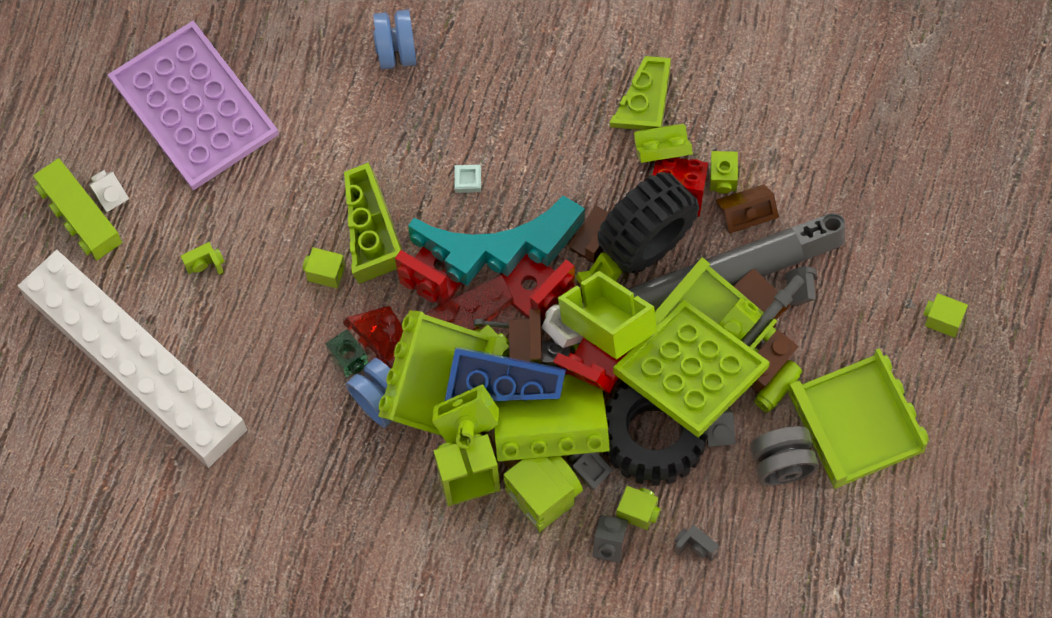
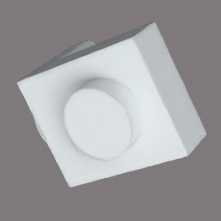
M105 170L91 177L93 182L88 186L96 195L105 212L110 211L129 199L113 172L110 171L106 174Z
M559 305L550 307L545 314L546 319L541 328L562 348L580 343L583 336L562 323Z

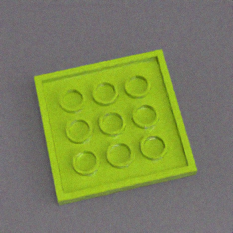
M684 299L657 325L656 333L635 346L613 367V373L699 438L769 368L770 362Z

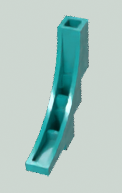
M563 195L550 209L530 222L497 233L474 235L449 232L432 227L413 218L408 224L409 238L416 246L420 248L425 247L431 251L432 255L438 260H445V271L451 280L468 286L486 263L491 270L496 273L501 272L507 277L526 254L535 263H542L549 267L584 223L585 208Z

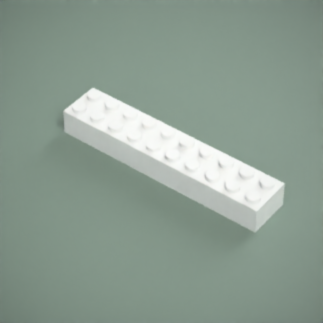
M58 250L54 251L18 285L27 301L208 468L247 431L243 419Z

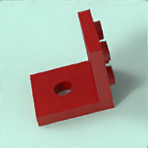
M425 247L420 249L415 258L400 250L395 257L400 284L410 290L415 289L418 295L431 303H438L439 307L444 310L462 283L451 280L445 270H437L435 264L440 260L435 258L431 251Z
M526 254L508 277L502 274L491 285L492 290L528 319L529 309H540L543 325L548 309L553 305H559L558 297L575 287V267L566 259L556 270H553L550 266L547 267L542 263H535ZM530 279L534 280L537 286L532 290H526L522 287V283Z

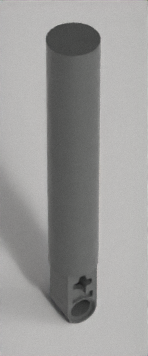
M830 213L705 260L710 263L709 266L734 286L752 269H755L763 277L842 246L845 242V220L839 214ZM697 263L628 288V290L634 293V298L639 296L654 306L656 311Z

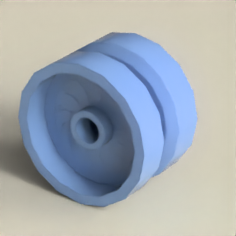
M409 9L395 12L396 27L391 28L390 17L386 12L373 14L375 26L373 36L381 70L393 69L395 67V52H399L400 61L404 67L416 66Z
M373 358L363 367L366 377L355 374L345 385L350 395L363 411L378 425L386 428L393 421L378 417L380 412L379 401L385 395L387 388L386 378L390 368L381 360Z

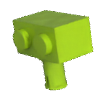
M482 384L434 406L432 422L446 443L454 442V444L457 443L461 448H468V441L470 447L474 443V434L488 432L498 425L499 408Z

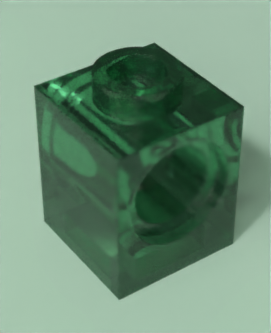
M348 329L325 343L328 354L345 377L351 374H358L368 363L366 352ZM348 351L355 353L354 356L349 359H345L342 357V355Z

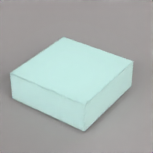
M455 165V193L481 192V165Z

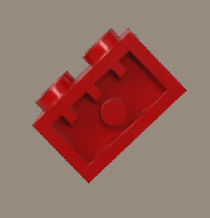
M676 157L656 160L653 175L655 176L660 172L672 174L698 200L699 212H697V217H700L708 163L698 159L688 160Z
M583 337L574 354L570 353L567 357L558 353L553 363L559 368L566 369V374L610 393L618 379L613 373V367L630 351L615 359Z

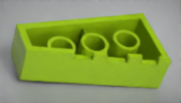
M369 162L344 172L346 203L348 205V227L350 229L351 241L350 252L352 254L351 267L352 274L358 284L396 270L395 257L400 250L403 251L378 180Z

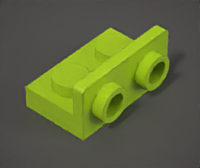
M685 124L634 132L637 158L641 163L693 154L692 144L687 139Z

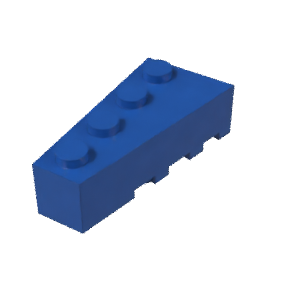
M457 347L455 348L445 401L482 384L493 401L559 399L562 393L566 369Z

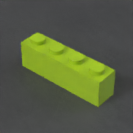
M60 158L33 175L37 182V185L34 186L35 190L42 199L47 197L50 200L49 208L57 218L60 216L66 221L63 224L72 237L74 235L78 236L81 240L78 242V245L86 255L91 253L97 261L123 243L116 229Z

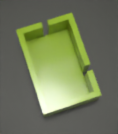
M600 271L581 282L585 308H583L581 290L578 286L558 297L562 323L615 359H618L657 332L654 306L639 296L634 298L633 292Z
M474 434V443L470 447L468 441V448H461L457 443L447 442L440 445L438 449L433 450L447 506L501 491L498 465L488 434L483 436L481 434Z

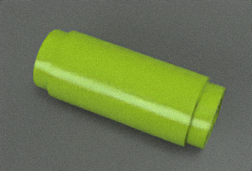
M787 360L769 383L756 395L755 404L762 411L769 413L789 391V385L800 378L802 369L795 362Z

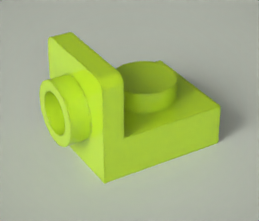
M210 242L181 255L188 274L201 272L211 263L214 264L219 275L224 273L221 264L225 263L223 256L218 248L213 250Z

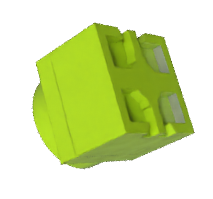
M561 456L522 459L504 473L506 493L539 532L574 506V498L583 491L577 476Z

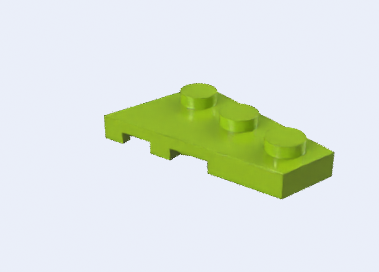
M644 57L631 81L632 84L627 94L623 96L620 107L609 122L610 127L637 130L662 127L671 58Z

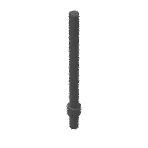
M796 274L784 290L780 289L773 297L775 299L740 341L750 347L778 312L790 304L794 293L805 282L804 279Z

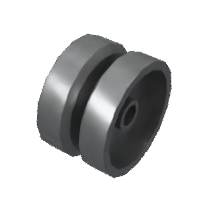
M794 426L776 429L755 438L750 443L753 460L759 462L756 471L761 484L774 486L792 483L804 479L818 470L819 464L816 454L812 450H808L812 446V440L806 427Z

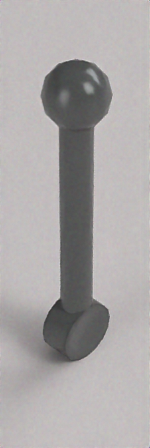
M484 319L473 320L474 327L489 325L490 327L509 328V323L484 321Z

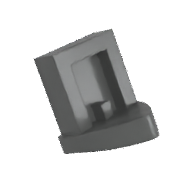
M802 266L785 274L787 285L796 274L805 281L792 296L791 306H799L816 300L814 280H817L818 277L815 268Z

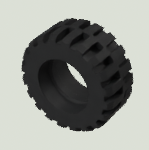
M660 172L637 184L633 190L625 194L626 196L622 200L617 202L614 209L608 213L606 220L600 226L601 230L597 234L599 246L624 272H641L646 267L652 266L657 260L663 258L685 236V233L691 228L693 221L698 216V200L670 173Z
M628 384L626 389L619 387L614 392V399H609L606 405L609 451L605 453L606 456H610V463L615 469L620 467L621 474L626 478H630L631 475L636 477L635 482L644 484V480L652 481L651 486H660V480H666L667 484L676 482V476L678 475L684 478L689 474L691 467L695 468L697 466L700 456L704 453L708 429L698 438L679 424L681 434L675 444L662 450L643 448L630 437V422L639 414L647 411H664Z

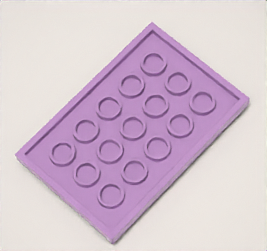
M191 21L108 74L109 80L192 190L200 187L279 135L278 129L194 21Z

